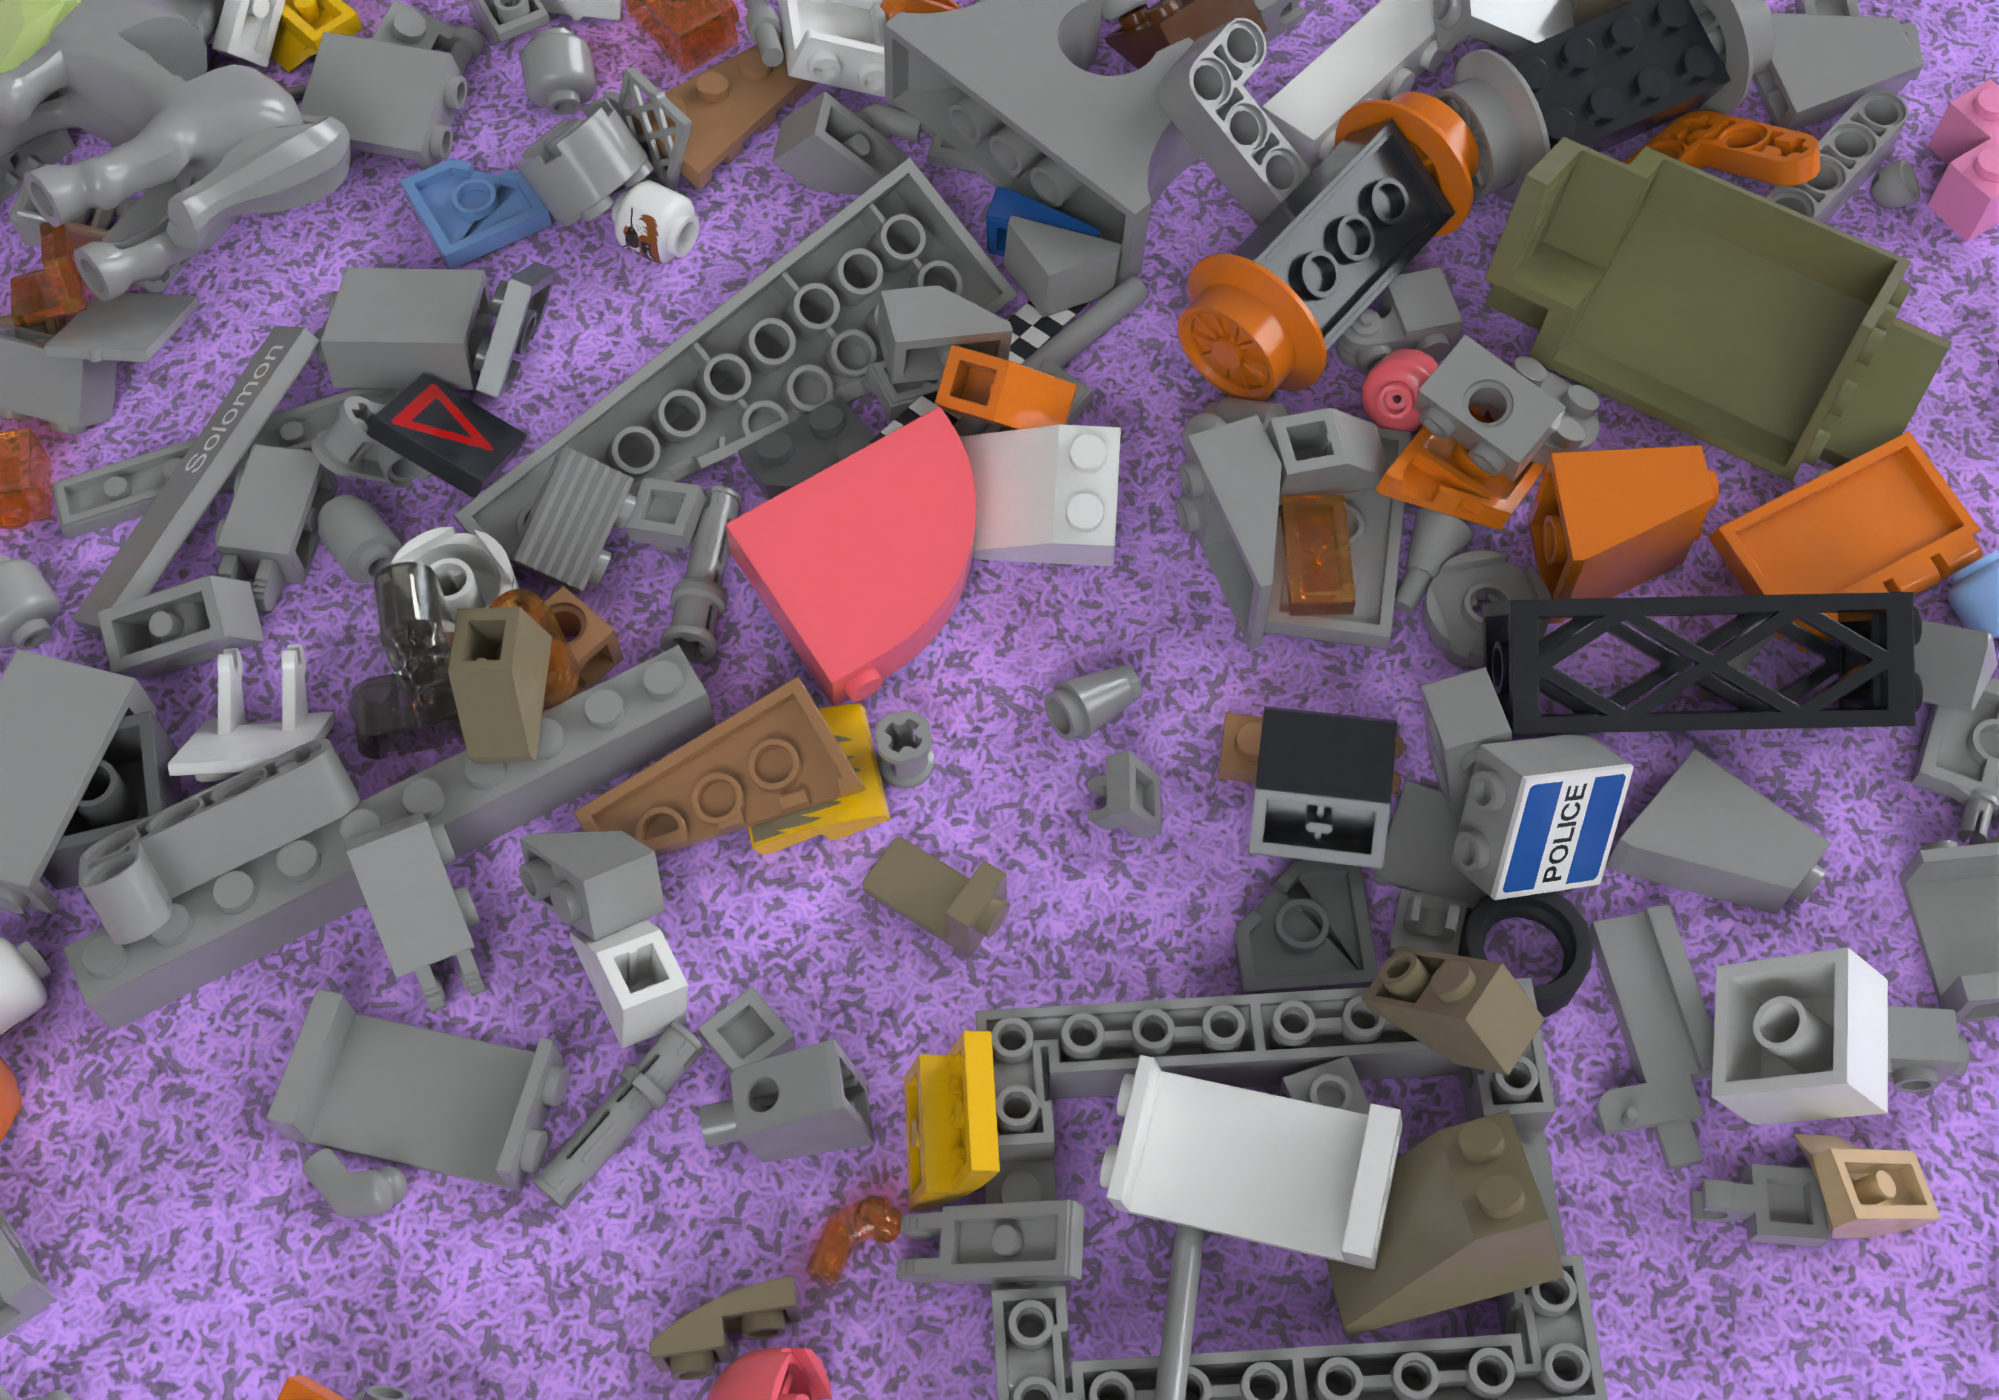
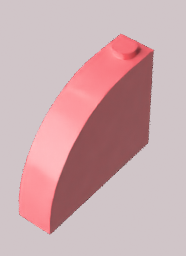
M940 406L725 524L730 554L832 706L840 705L848 699L852 702H858L875 693L882 686L883 679L908 664L937 636L954 612L964 591L971 569L976 526L975 484L968 455L961 439Z

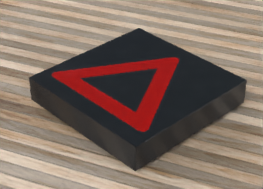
M424 373L373 417L366 433L372 439L474 498L519 452L527 437V434Z

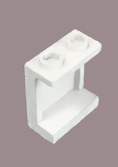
M777 0L788 76L875 96H885L884 23L886 22L885 12L880 8L883 0Z

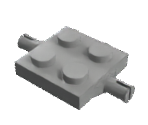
M1999 677L1990 678L1973 712L1932 704L1911 780L1913 785L1953 798L1965 806L1957 837L1965 843L1971 836L1970 845L1983 844L1987 841L1992 815H1999Z

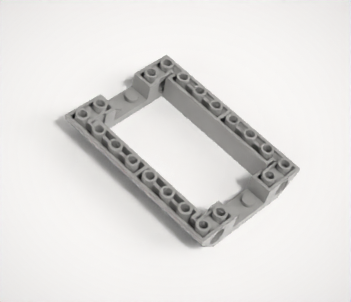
M1515 978L1537 1008L1532 978ZM1369 987L975 1011L976 1031H991L1000 1164V1172L985 1184L986 1204L1057 1200L1054 1162L1055 1136L1052 1101L1050 1099L1119 1095L1125 1074L1135 1075L1140 1055L1154 1057L1161 1071L1239 1088L1281 1085L1283 1077L1349 1056L1359 1081L1460 1074L1467 1122L1509 1110L1548 1214L1565 1277L1496 1296L1501 1335L1190 1354L1185 1400H1608L1582 1254H1566L1544 1131L1556 1110L1541 1028L1538 1029L1510 1074L1503 1075L1454 1064L1369 1009L1362 1000ZM1063 1281L991 1284L998 1400H1154L1159 1356L1071 1361L1069 1371V1327L1066 1286H1063Z

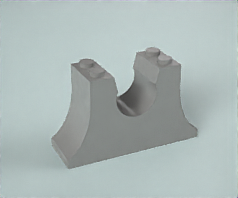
M984 0L967 7L945 12H899L885 22V98L890 106L903 110L921 121V130L932 138L933 135L938 136L943 140V147L955 149L966 157V160L970 162V167L995 187H1004L1021 193L1099 229L1101 239L1121 243L1122 250L1117 279L1121 282L1129 276L1137 277L1142 273L1149 214L1152 206L1171 182L1201 157L1166 115L1158 97L1160 81L1194 43L1189 37L1157 51L1151 61L1134 72L1124 75L1106 76L1087 71L1098 56L1103 0Z

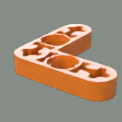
M1706 110L1694 111L1676 119L1623 162L1629 165L1646 146L1700 170L1705 166L1780 186H1795L1806 183L1815 178L1820 172L1819 143L1814 136Z

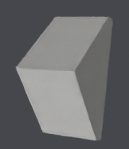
M1011 215L1008 222L1003 265L1044 318L1104 297L1111 292L1116 285L1122 244Z

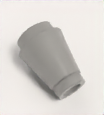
M1126 664L1117 668H1110L1059 681L1055 684L1054 691L1045 696V711L1050 724L1061 738L1071 740L1077 737L1085 740L1130 706L1132 702L1142 697V685L1136 672Z

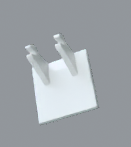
M287 645V650L282 651V721L247 723L241 681L243 674L242 657L238 648H224V654H218L217 660L218 718L207 719L169 761V775H194L195 780L201 782L219 781L231 777L235 772H245L310 741L325 739L334 726V712L308 713L305 685L306 659L302 645Z

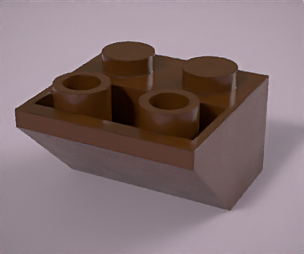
M1160 0L1150 8H1148L1147 4H1142L1118 18L1121 27L1104 39L1111 48L1137 69H1140L1151 61L1157 51L1188 37L1195 42L1202 35L1235 18L1252 20L1260 27L1263 33L1267 31V28L1254 0Z

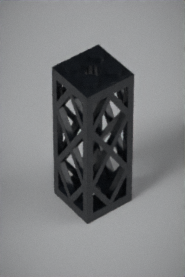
M1913 592L1508 600L1482 604L1484 667H1486L1512 734L1916 726L1915 712L1922 705L1923 686L1920 676L1915 672L1914 646L1918 644L1921 638L1922 619L1918 608L1914 606ZM1823 613H1838V622ZM1737 615L1695 643L1649 618L1660 616ZM1573 618L1538 640V619ZM1798 619L1803 623L1809 625L1810 627L1814 628L1815 630L1826 635L1827 637L1833 639L1834 641L1838 642V648L1832 646L1826 641L1820 639L1814 634L1796 625L1792 621ZM1757 621L1759 622V623H1757L1756 625H1754V626H1752L1751 628H1749L1748 630H1746L1745 632H1743V633H1741L1740 635H1738L1737 637H1735L1734 639L1730 640L1729 642H1727V643L1724 644L1723 646L1719 647L1718 649H1716V650L1713 651L1712 653H1709L1710 651H1712L1713 649L1717 648L1718 646H1720V645L1723 644L1724 642L1728 641L1729 639H1731V638L1734 637L1735 635L1739 634L1740 632H1742V631L1745 630L1746 628L1750 627L1751 625H1753V624L1756 623ZM1621 622H1624V623L1628 624L1629 626H1631V627H1633L1634 629L1640 631L1641 633H1643V634H1645L1646 636L1652 638L1653 640H1655V641H1657L1658 643L1664 645L1665 647H1667V648H1669L1670 650L1676 652L1677 654H1674L1673 652H1671V651H1669L1668 649L1662 647L1661 645H1659V644H1657L1656 642L1650 640L1649 638L1645 637L1644 635L1638 633L1637 631L1633 630L1632 628L1626 626L1625 624H1623V623H1621ZM1606 632L1660 663V665L1608 698L1553 667ZM1775 632L1825 660L1777 692L1728 664L1729 661ZM1839 672V678L1799 704L1793 702ZM1677 673L1676 676L1672 677L1671 679H1669V680L1666 681L1665 683L1661 684L1660 686H1658V687L1655 688L1654 690L1650 691L1649 693H1647V694L1644 695L1643 697L1639 698L1638 700H1636V701L1633 702L1632 704H1630V705H1628L1627 707L1623 708L1625 705L1629 704L1630 702H1632V701L1635 700L1636 698L1640 697L1641 695H1643V694L1646 693L1647 691L1651 690L1652 688H1654V687L1657 686L1658 684L1662 683L1663 681H1665L1666 679H1668L1669 677H1671V676H1673L1674 674ZM1710 673H1712L1713 675L1719 677L1720 679L1724 680L1725 682L1731 684L1732 686L1736 687L1737 689L1741 690L1742 692L1748 694L1749 696L1753 697L1754 699L1760 701V703H1758L1757 701L1753 700L1752 698L1746 696L1745 694L1741 693L1740 691L1734 689L1733 687L1729 686L1728 684L1722 682L1721 680L1717 679L1716 677L1710 675ZM1693 684L1739 709L1651 712ZM1539 693L1573 713L1540 714ZM1839 699V708H1826Z

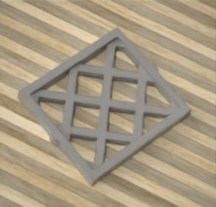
M635 67L627 68L623 77L617 113L639 144L647 141L653 160L650 163L653 169L656 170L660 185L676 192L692 121L666 97L663 91H659ZM639 88L650 98L651 103H643ZM632 99H633V100H634V103H635V107H632V108H631ZM654 110L660 130L652 132L646 111ZM664 112L675 122L676 126L668 128ZM638 114L644 134L638 136L631 115ZM676 134L673 144L671 135ZM661 137L668 154V158L661 159L655 139ZM669 165V166H668L667 175H666L664 166ZM650 174L640 181L651 180L658 183Z

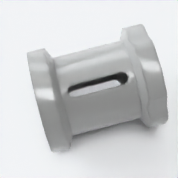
M910 710L887 714L879 721L875 729L880 775L888 784L900 789L919 786L931 776L934 769V754L931 750L933 741L929 722L919 713Z

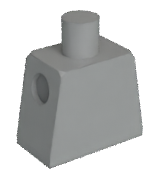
M835 1039L734 1068L730 1074L732 1099L703 1105L700 1108L701 1129L708 1147L741 1141L763 1163L875 1144L865 1078Z

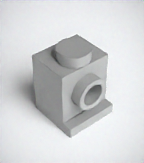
M1888 1006V1081L1893 1082L1896 1090L1909 1093L1926 1092L1937 1088L1948 1076L1965 1075L1969 1064V1047L1965 1036L1958 1034L1954 1009Z

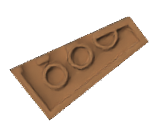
M782 31L779 41L784 59L780 65L775 67L766 66L762 61L758 44L665 92L666 97L692 121L680 173L697 189H702L712 179V170L722 161L729 164L743 151V142L756 130L763 133L776 121V112L786 103L795 104L818 83L788 76ZM654 110L646 111L652 132L660 130ZM664 112L668 128L676 126L675 122ZM638 114L631 115L636 133L638 135L644 134ZM676 134L671 135L673 144ZM663 138L655 139L659 154L663 158H668Z
M797 676L574 811V814L584 832L623 831L655 851V855L658 857L864 791L866 788L806 686Z

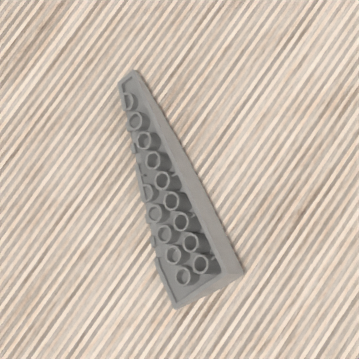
M909 157L455 513L453 517L466 533L476 535L474 530L493 537L503 547L507 556L510 557L535 500L539 495L540 489L544 484L545 478L549 473L550 467L554 462L555 456L565 446L573 448L577 452L583 453L634 478L628 493L636 497L644 477L676 482L738 454V450L839 396L848 404L872 393L873 390L866 379L868 364L884 360L877 335L880 291L939 285L994 314L1018 294Z

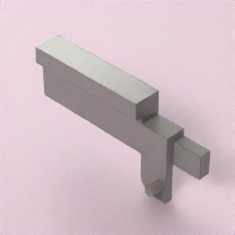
M1670 905L1646 908L1645 912L1592 921L1589 931L1594 944L1593 949L1638 1082L1637 1085L1608 1090L1601 1096L1596 1105V1116L1602 1134L1607 1136L1653 1127L1667 1170L1701 1164L1704 1159L1692 1123L1697 1122L1702 1117L1703 1111L1692 1081L1712 1078L1714 1030Z

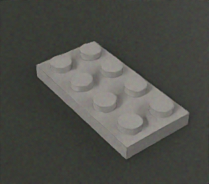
M1377 427L1390 467L1411 442L1412 432ZM1375 486L1281 504L1277 522L1273 584L1264 633L1388 650L1392 633L1405 502L1381 495L1375 491L1377 487Z

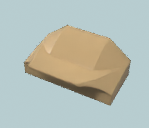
M1793 1134L1812 1167L1823 1195L1826 1220L1831 1238H1872L1920 1228L1941 1219L1914 1151L1861 1149L1836 1135Z

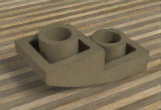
M793 1276L769 1280L738 1289L689 1312L649 1342L650 1358L659 1372L671 1371V1378L674 1380H695L715 1374V1364L732 1361L730 1332L742 1331V1338L748 1340L769 1339L784 1334L786 1332L785 1324L801 1321L799 1293Z

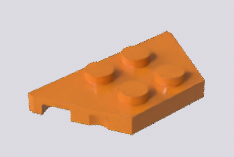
M1479 404L1469 410L1471 415L1480 422H1495L1490 416L1489 411L1482 418ZM1423 426L1385 472L1375 491L1383 496L1501 530L1547 465L1530 461L1514 482L1501 473L1498 476H1492L1480 469L1470 459L1468 455L1470 450L1454 438L1450 437L1448 440H1443Z

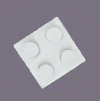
M1849 947L1716 966L1711 1097L1748 1123L1754 1125L1887 1114L1888 980Z

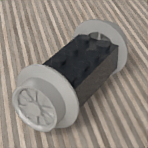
M1635 0L1506 57L1488 49H1478L1466 54L1455 68L1452 86L1436 92L1433 97L1451 107L1465 121L1476 140L1480 160L1478 171L1471 180L1473 200H1478L1495 193L1501 199L1514 204L1525 175L1563 137L1601 152L1693 110L1715 111L1723 114L1731 112L1745 99L1752 77L1762 73L1772 59L1775 45L1773 20L1766 0Z

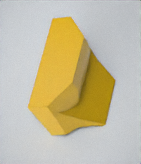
M285 0L271 57L286 71L291 72L317 54L324 32L354 35L363 30L359 16L342 0Z

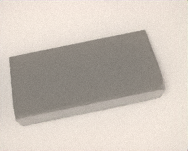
M1922 620L1921 638L1918 644L1914 646L1915 672L1920 676L1923 686L1922 702L1973 712L1998 665L1993 637L1991 634L1983 631Z

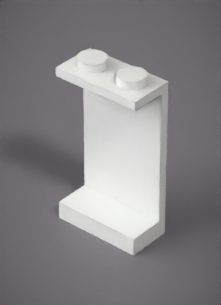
M1140 1055L1135 1075L1125 1074L1119 1091L1117 1115L1125 1117L1119 1145L1111 1143L1108 1145L1101 1167L1100 1185L1101 1187L1108 1188L1106 1198L1116 1210L1375 1270L1403 1127L1400 1109L1371 1103L1368 1115L1164 1072L1161 1071L1154 1057Z

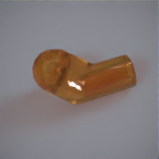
M868 1195L834 1212L828 1218L805 1268V1272L824 1282L837 1285L855 1245L871 1237L878 1243H890L897 1238L900 1233L901 1210L894 1206H889V1200L886 1197Z

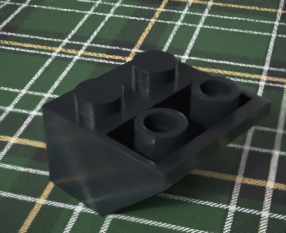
M1264 706L1248 853L1383 869L1391 807L1397 720Z

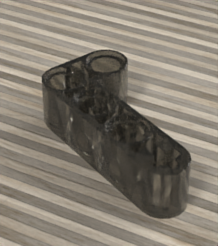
M399 562L388 565L375 575L374 590L380 639L394 673L363 680L352 689L358 752L364 757L376 760L388 758V752L398 751V756L443 747L445 746V740L463 737L448 674L455 625L436 573L431 567L422 563Z

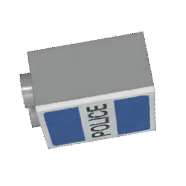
M1587 733L1481 744L1469 783V790L1454 842L1450 864L1493 900L1600 885L1634 766Z

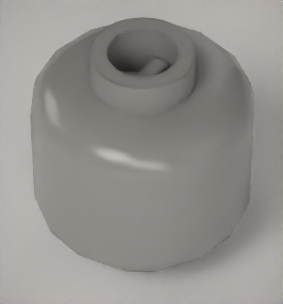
M547 28L535 33L531 41L522 49L521 67L526 94L533 104L549 109L555 115H568L577 112L581 108V103H585L594 95L596 77L591 50L582 38L564 28Z
M0 556V648L16 646L20 650H29L45 642L51 636L53 630L50 625L54 623L60 613V601L33 563L24 559H11L8 556Z

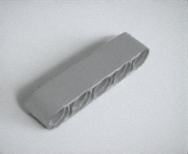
M1873 90L1862 95L1818 141L1820 155V172L1818 175L1800 185H1777L1765 198L1826 224L1889 156L1909 115L1908 106L1905 101L1897 94L1887 90Z

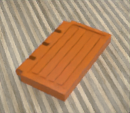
M1909 431L1717 528L1708 538L1747 595L1913 592L1915 596L1939 583L1940 578H1949L1952 574L1981 559L1983 556L1981 547L1974 539V536L1981 529ZM1823 613L1838 622V613ZM1798 619L1792 621L1826 642L1832 640ZM1777 632L1774 633L1778 640L1785 638ZM1794 643L1795 646H1796L1801 652H1804V653L1809 652V651L1806 650L1805 648H1803V647L1799 646L1798 644Z

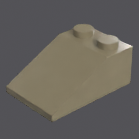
M1509 1110L1437 1130L1396 1159L1375 1270L1326 1259L1347 1337L1565 1277L1548 1214Z

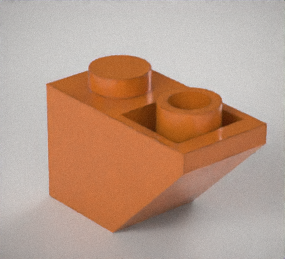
M951 345L934 404L948 412L1010 430L1058 424L1067 425L1078 385L1009 360Z

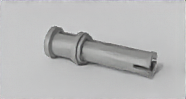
M712 486V490L709 488L704 490L706 502L695 529L687 571L684 579L679 581L672 590L670 599L674 606V613L670 627L663 631L660 640L661 648L664 652L679 645L689 663H704L714 658L718 647L717 640L714 637L717 618L723 615L727 606V598L722 589L723 576L730 553L725 524L738 517L742 501L736 491L725 486Z

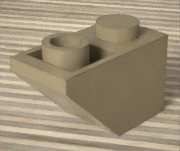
M521 607L457 609L448 674L468 759L474 763L536 761L552 636Z
M1398 946L1392 956L1384 962L1378 976L1362 997L1363 1002L1369 1009L1454 1064L1503 1075L1510 1074L1545 1020L1503 963Z

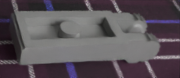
M1066 1199L943 1206L942 1212L901 1215L900 1234L916 1240L940 1238L939 1257L935 1258L911 1257L906 1260H898L896 1279L904 1282L948 1283L950 1285L1081 1280L1085 1206L1074 1200Z

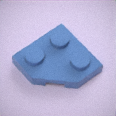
M448 159L399 180L406 199L448 269H455L552 226L546 206L520 172L503 169L501 175L475 171L471 162Z

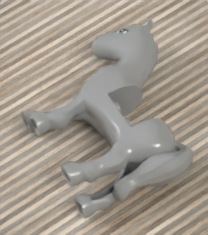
M82 0L53 29L44 47L17 68L0 73V158L37 138L66 129H83L117 146L101 155L90 157L71 165L47 164L24 173L25 187L33 204L43 218L52 226L58 227L77 219L89 208L110 210L119 205L126 197L147 188L172 180L178 185L179 193L174 195L168 202V213L153 225L123 240L90 242L73 250L74 262L82 279L92 293L103 302L123 296L133 284L143 281H160L168 270L181 261L211 248L226 233L239 215L282 212L317 202L338 189L348 175L351 161L350 135L341 121L328 115L310 116L301 114L291 94L272 78L252 67L233 64L206 73L208 68L206 46L218 26L225 0Z

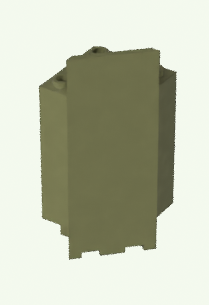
M1563 137L1525 175L1484 278L1485 281L1493 284L1485 305L1540 330L1529 357L1539 361L1545 368L1792 482L1802 462L1814 467L1817 460L1820 459L1839 467L1902 435L1952 343L1949 340L1896 318L1912 287L1901 281L1911 263L1910 260L1646 146L1627 165Z

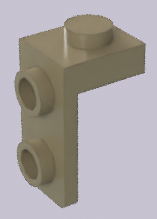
M896 837L862 882L864 893L969 958L985 936L991 938L998 931L1010 909V903L1007 902L1006 873L983 860L972 877L968 878L902 837Z

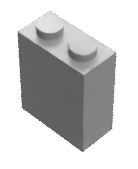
M346 268L338 291L331 293L329 301L330 315L326 326L318 330L316 337L320 340L319 346L316 349L320 363L327 364L333 388L406 389L424 373L450 389L474 390L479 372L473 369L474 359L483 337L489 336L493 315L490 314L491 298L485 270Z

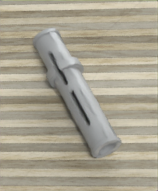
M673 1021L658 1039V1042L634 1067L628 1064L618 1075L621 1082L615 1087L610 1096L591 1114L567 1141L561 1151L531 1182L565 1211L581 1192V1189L627 1140L639 1123L653 1109L659 1112L669 1101L666 1094L683 1073L706 1051L703 1044L684 1026Z

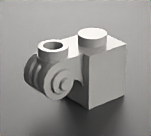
M1441 267L1397 275L1382 291L1378 313L1366 308L1338 338L1336 353L1341 362L1349 367L1361 369L1362 374L1367 376L1374 365L1389 352L1403 348L1420 350L1433 357L1437 363L1444 360L1458 343L1463 319Z

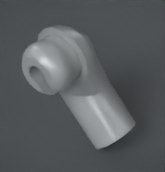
M330 1148L322 1149L313 1154L302 1167V1172L334 1212L345 1218L378 1216L391 1210L393 1204L402 1202L407 1194V1180L399 1169L386 1166L379 1171L372 1169L350 1173Z

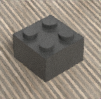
M152 711L123 717L42 874L56 890L79 885L80 857L97 841L183 801L180 776H170L168 770L169 761L177 754V746Z

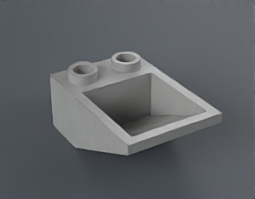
M1200 413L1186 423L1182 433V442L1186 450L1185 462L1179 464L1182 493L1181 497L1175 500L1176 513L1184 532L1190 533L1194 531L1248 648L1251 650L1261 647L1273 584L1282 463L1258 415L1227 424L1224 419L1216 414Z

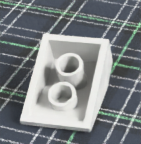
M1058 424L961 436L960 439L972 469L976 492V526L972 559L1113 566L1121 427Z

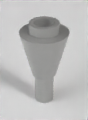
M1427 508L1417 510L1405 567L1407 573L1395 594L1394 608L1410 615L1414 614L1428 584L1439 574L1440 567L1450 558L1458 555L1473 538L1472 530L1466 524L1467 520Z

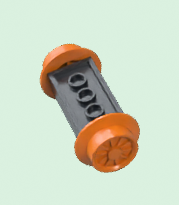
M1404 92L1396 95L1390 101L1382 99L1366 100L1351 107L1338 123L1335 134V149L1232 254L1217 253L1206 256L1191 270L1187 282L1190 305L1180 315L1177 331L1181 346L1195 369L1218 390L1239 399L1264 401L1276 389L1298 391L1312 386L1323 374L1327 360L1326 351L1432 237L1452 233L1469 216L1473 204V185L1471 180L1478 171L1480 158L1476 140L1465 121L1441 100L1419 92Z

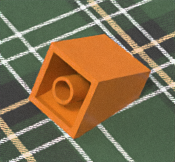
M1702 445L1551 453L1528 517L1537 571L1546 584L1551 599L1613 598L1684 563L1693 542L1698 541L1701 537L1702 523L1710 507H1715L1718 501V478L1714 470L1707 469ZM1570 618L1550 619L1549 624L1562 623Z

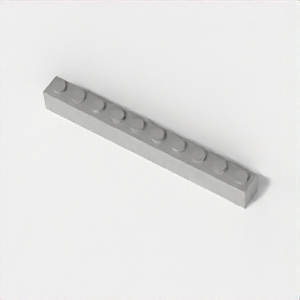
M677 645L543 711L536 761L474 763L468 759L467 751L464 750L360 801L352 811L336 821L172 898L171 918L161 928L143 939L130 944L115 945L104 927L63 947V950L84 1001L115 1031L365 905L366 901L346 853L344 840L423 811L429 828L441 823L443 824L457 859L710 730L716 724L708 693L682 649Z

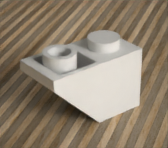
M646 919L597 941H593L579 930L570 932V940L622 1049L664 1033L673 1021L678 1022L682 1026L686 1024L688 984L660 928Z

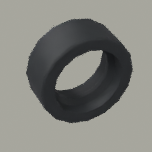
M1556 892L1493 900L1487 894L1478 901L1466 919L1458 956L1488 960L1485 955L1484 945L1486 935L1493 925L1503 919L1513 917L1536 921L1553 933L1560 942L1564 953L1562 969L1557 977L1545 985L1533 986L1537 1010L1543 1017H1548L1568 1005L1591 969L1594 944L1587 921L1572 902Z

